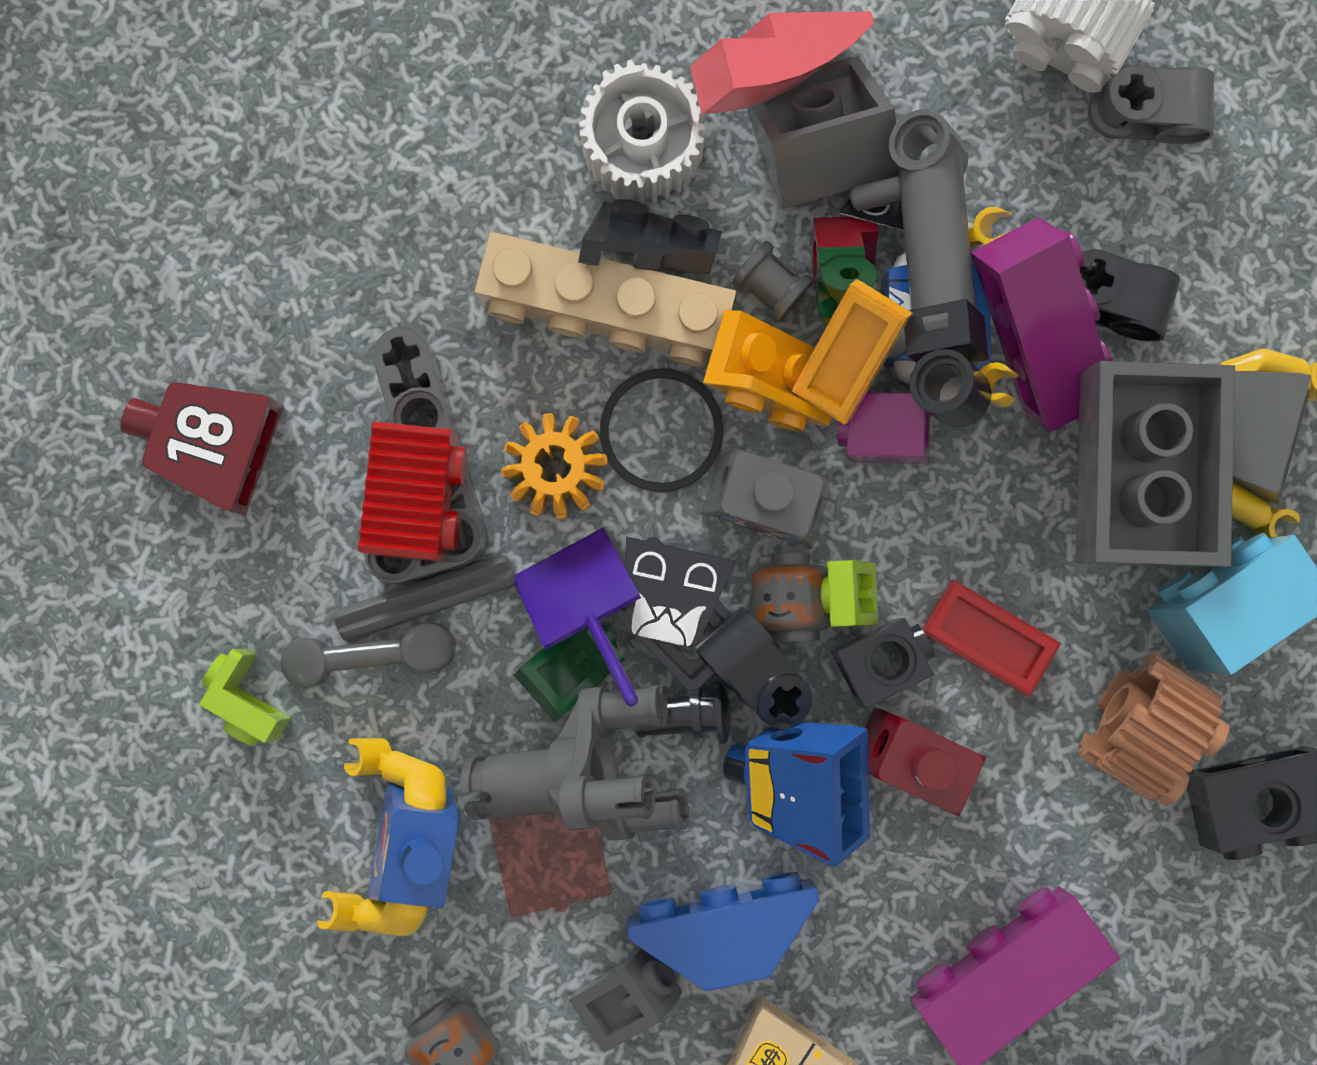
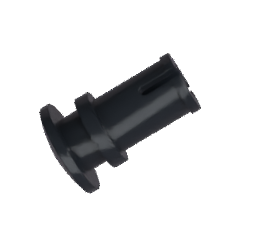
M722 681L715 682L714 694L703 695L702 690L697 689L690 691V696L666 697L668 704L666 725L661 727L646 726L635 728L639 738L648 735L692 733L694 739H704L705 732L717 731L719 744H726L731 726V707L724 683Z

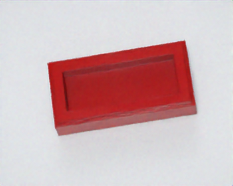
M954 579L949 581L922 627L927 638L1027 697H1031L1061 645L1057 640Z

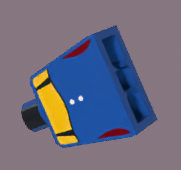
M800 722L792 728L783 730L769 727L749 741L747 746L735 744L728 750L723 763L724 776L729 781L747 786L748 819L755 828L834 867L838 866L870 838L867 729L856 726Z

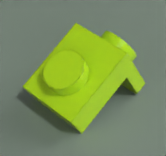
M232 649L228 655L220 654L208 668L202 681V686L207 688V691L199 705L226 720L222 729L241 742L255 746L258 740L263 743L278 740L291 717L239 687L257 655L248 649Z

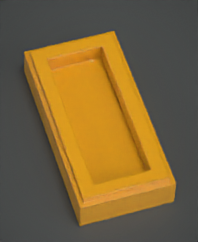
M856 279L848 287L795 383L792 392L842 424H847L855 414L913 313Z

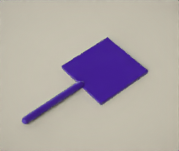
M602 527L517 573L514 584L545 650L588 627L625 703L633 707L638 703V697L599 621L641 599V596L605 529Z

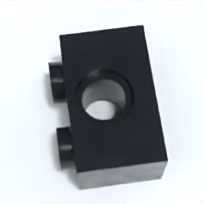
M1301 746L1195 769L1190 773L1187 772L1189 774L1187 792L1200 846L1220 854L1223 853V857L1226 860H1239L1261 855L1263 853L1261 845L1284 840L1286 846H1305L1317 843V748ZM1268 789L1273 798V808L1266 818L1259 820L1254 811V803L1257 796L1262 791Z

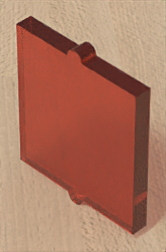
M555 813L493 818L489 815L511 917L554 907L557 911L564 912L568 904L612 894L597 826L593 829L571 831L566 828L563 821L557 818Z

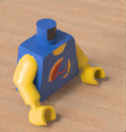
M351 738L348 743L358 748L360 759L359 763H344L345 772L350 776L382 775V778L387 781L367 894L368 899L364 900L362 896L354 893L324 892L321 898L333 901V914L329 921L317 920V925L323 930L354 932L360 929L366 932L408 936L415 933L421 927L427 915L428 907H444L459 823V813L451 789L446 786V777L438 767L402 752L391 751L389 742L385 738Z

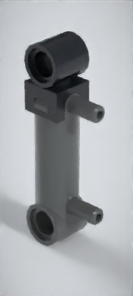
M930 109L915 110L904 115L895 124L889 137L888 148L891 158L898 165L899 176L855 186L850 192V198L853 208L857 211L901 202L911 306L909 311L913 314L888 357L906 354L916 363L910 376L909 388L912 398L920 408L947 426L966 427L976 423L985 415L991 403L992 394L989 380L972 364L989 360L985 317L976 309L963 176L968 167L969 155L963 141L940 113ZM939 143L936 151L930 157L919 160L922 152L928 146ZM961 376L963 380L959 393L953 399L941 402L940 391L943 385L949 379Z

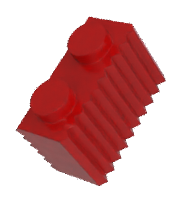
M373 422L371 426L372 435L368 453L369 461L365 479L366 487L362 505L363 513L359 531L358 552L374 556L444 563L445 549L455 550L458 544L460 512L450 510L452 486L464 484L467 468V447L457 446L458 435L451 429Z

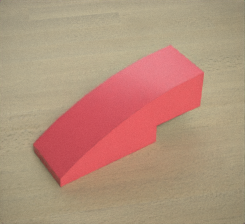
M872 12L768 13L741 38L720 39L690 66L701 114L739 110L766 102L795 88L853 45L874 24Z

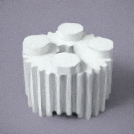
M1015 0L1005 18V26L1008 28L1007 32L1013 35L1012 39L1019 42L1013 52L1014 57L1018 61L1035 71H1044L1049 64L1068 74L1069 80L1080 89L1090 93L1101 92L1105 83L1112 79L1115 74H1118L1152 14L1155 3L1152 0Z
M628 60L626 68L616 64L614 65V73L611 74L605 70L602 73L603 81L601 84L593 86L594 96L587 95L585 98L586 108L581 109L582 121H579L583 156L586 159L588 171L592 170L595 182L601 181L604 191L611 189V194L615 199H628L644 204L645 199L650 198L652 203H657L658 196L662 195L666 200L669 199L671 190L679 193L682 189V182L689 184L691 178L696 175L703 157L705 114H701L697 94H694V84L692 82L685 84V79L682 77L676 80L673 79V71L670 69L665 74L661 73L659 65H655L653 70H648L646 63H642L641 66H635L632 60ZM643 126L647 134L654 131L653 137L646 140L633 138L632 130Z

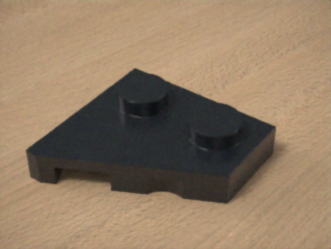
M617 199L613 203L604 201L583 237L578 260L582 264L599 266L602 251L623 252L634 255L632 264L635 269H670L684 273L710 275L722 231L709 228L710 225L707 221L691 215H676L672 219L649 213L650 209L637 201L628 199Z

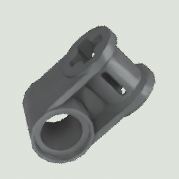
M1140 65L1126 66L1119 70L1118 74H1115L1107 85L1103 86L1101 92H1095L1090 99L1088 106L1089 121L1098 133L1113 139L1157 140L1167 144H1174V138L1175 144H1195L1206 141L1214 133V73L1207 68L1201 67L1162 68Z

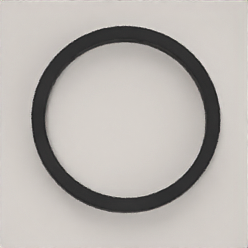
M652 369L628 378L611 394L601 416L600 439L608 462L624 480L649 491H674L693 484L711 468L721 448L723 421L715 398L698 380L676 370ZM659 378L676 380L693 388L707 403L714 422L713 444L707 458L700 467L682 479L663 483L647 481L629 472L615 456L609 439L610 418L619 399L633 386L647 380Z

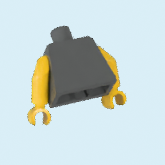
M1263 348L1223 361L1220 365H1235L1232 518L1253 529L1255 536L1265 533L1268 538L1278 537L1275 532V524L1279 518L1289 523H1299L1300 516L1296 511L1273 508L1269 502L1280 503L1307 402L1317 401V362L1308 365L1304 359Z

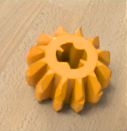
M546 413L542 419L545 432L537 436L535 430L528 422H524L519 426L522 435L529 441L526 448L515 442L506 443L504 447L506 453L520 459L521 463L507 465L501 469L502 476L508 480L525 478L510 493L515 502L523 501L536 492L530 506V513L532 515L540 517L546 509L548 500L551 499L553 500V511L556 518L564 520L567 518L568 513L565 502L566 498L572 496L576 505L582 511L590 508L587 497L580 491L583 485L594 491H603L605 482L598 476L587 473V470L601 469L607 466L608 459L605 454L600 453L584 455L595 447L599 441V436L595 431H590L575 441L574 439L580 424L578 418L570 416L566 420L562 432L559 433L557 432L553 414ZM553 452H563V460L571 469L569 474L564 479L559 474H556L557 482L546 481L547 473L539 465L541 460L547 454L553 460Z

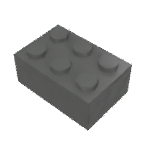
M1099 361L1080 372L1076 564L1193 568L1231 567L1235 365Z

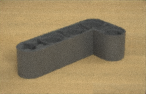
M405 327L393 328L383 333L375 344L373 361L391 423L409 425L410 415L416 408L422 405H431L436 407L438 411V421L434 428L451 429L458 435L457 446H462L438 360L430 345L415 330ZM409 348L415 356H419L411 360V368L414 379L422 387L410 388L406 375L396 365H392L401 360L400 350ZM468 463L464 484L452 487L450 510L460 512V522L468 523L473 531V542L467 552L451 556L445 550L444 563L412 559L407 569L397 574H393L387 569L384 564V556L364 554L365 564L373 576L387 583L406 585L479 562L486 553L489 544L488 531Z

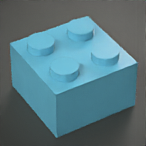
M1261 533L1247 541L1238 536L1231 541V567L1206 568L1195 576L1190 571H1186L1174 577L1157 590L1162 599L1146 610L1188 671L1232 675L1317 617V566L1295 535L1268 538L1265 533Z

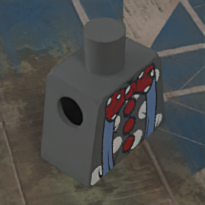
M734 450L719 456L701 514L813 549L831 489L826 478L746 451Z

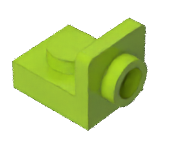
M844 560L829 561L828 565H822L828 568V576L823 579L821 585V600L824 611L830 614L831 627L829 628L879 625L876 563Z

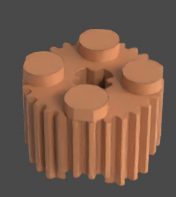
M1152 651L1144 657L1143 661L1145 664L1142 670L1138 669L1134 674L1130 670L1124 669L1122 672L1119 671L1114 681H1110L1107 690L1102 693L1097 706L1104 709L1102 719L1098 723L1099 728L1094 732L1093 736L1087 732L1084 733L1078 745V748H1080L1078 753L1081 755V758L1149 801L1151 799L1158 800L1165 806L1175 803L1184 793L1189 782V774L1187 772L1190 773L1193 770V764L1201 759V754L1211 757L1220 750L1226 741L1230 725L1218 718L1222 714L1220 707L1223 705V702L1220 700L1222 697L1216 691Z

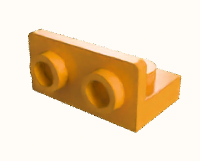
M724 310L703 383L726 393L724 403L731 407L758 414L762 410L769 412L767 422L782 429L804 432L806 424L829 426L832 417L792 392L815 347L743 311Z

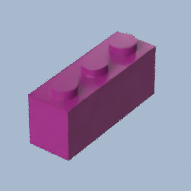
M1038 217L970 253L1007 366L1018 374V377L1012 378L1020 405L1026 413L1051 433L1079 418L1080 372L1099 361H1113V358L1106 345L1098 336L1095 321L1100 319V312L1094 297L1083 284L1079 268L1084 265V256L1079 243L1070 232H1062Z
M1060 886L1053 891H1050L1048 887H1044L1033 892L1019 904L1017 910L1021 915L1001 930L997 925L984 929L968 943L967 949L970 952L952 967H949L947 963L939 964L918 980L916 987L919 991L910 997V1000L957 1065H981L1121 959L1075 896Z

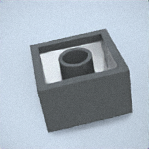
M859 56L827 64L795 88L766 102L747 107L768 181L783 209L792 206H810L818 203L824 197L852 190L855 186L899 176L898 165L891 158L888 148L889 137L896 124L895 108Z

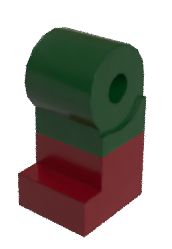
M852 216L813 218L811 267L818 314L824 324H829L848 287L856 279L876 290L878 274L875 268L878 241L877 223Z

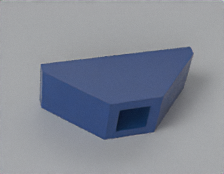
M787 872L763 878L761 880L763 889L738 894L736 885L714 887L699 893L701 902L676 907L674 898L652 900L637 906L639 915L628 917L627 931L629 940L705 991L770 978L819 901L817 888L811 879L800 881L798 872Z

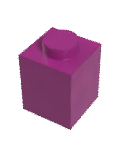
M866 393L852 419L844 425L837 420L838 446L847 447V456L852 461L858 463L929 464L931 415L920 408L912 398L911 393Z

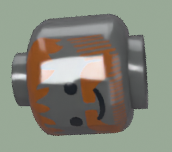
M789 552L772 554V566L760 568L753 573L751 578L752 614L776 642L819 641L820 631L831 627L830 614L824 611L821 600V585L823 579L828 576V568L822 565L810 564L809 552Z
M446 997L422 1013L406 1028L411 1037L405 1045V1056L411 1065H489L499 1052L497 1038L475 1007L468 1001H458L452 1004L449 998Z

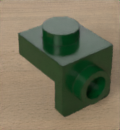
M601 624L620 663H622L624 661V657L617 650V643L615 638L610 633V631ZM587 627L547 650L545 648L541 649L521 666L513 676L548 716L556 722L576 704L581 689L594 688L610 674V671Z

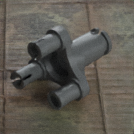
M655 685L651 688L634 689L638 697V703L633 707L625 703L620 691L610 692L606 686L581 689L578 700L559 737L552 741L549 749L493 754L486 757V759L481 756L467 758L462 766L460 775L461 795L481 791V797L478 801H468L464 806L465 812L473 820H484L489 815L493 818L555 813L568 830L593 829L597 826L609 841L633 839L636 832L668 829L686 830L688 827L686 818H689V804L685 791L679 788L673 791L644 792L645 788H651L653 785L652 780L647 774L637 777L620 778L612 744L614 730L646 726L661 727L666 725L668 704L663 687Z

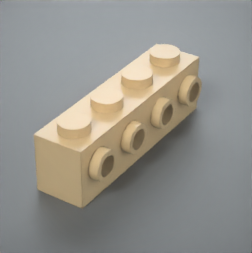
M490 231L474 291L482 307L488 308V315L522 324L525 317L549 323L548 329L550 331L574 338H584L585 332L609 337L608 344L626 351L644 353L645 347L670 352L669 359L688 366L705 367L706 361L709 362L724 310H732L736 295L735 290L653 270L635 269L632 265L600 258L599 266L586 265L578 262L580 255L578 252Z

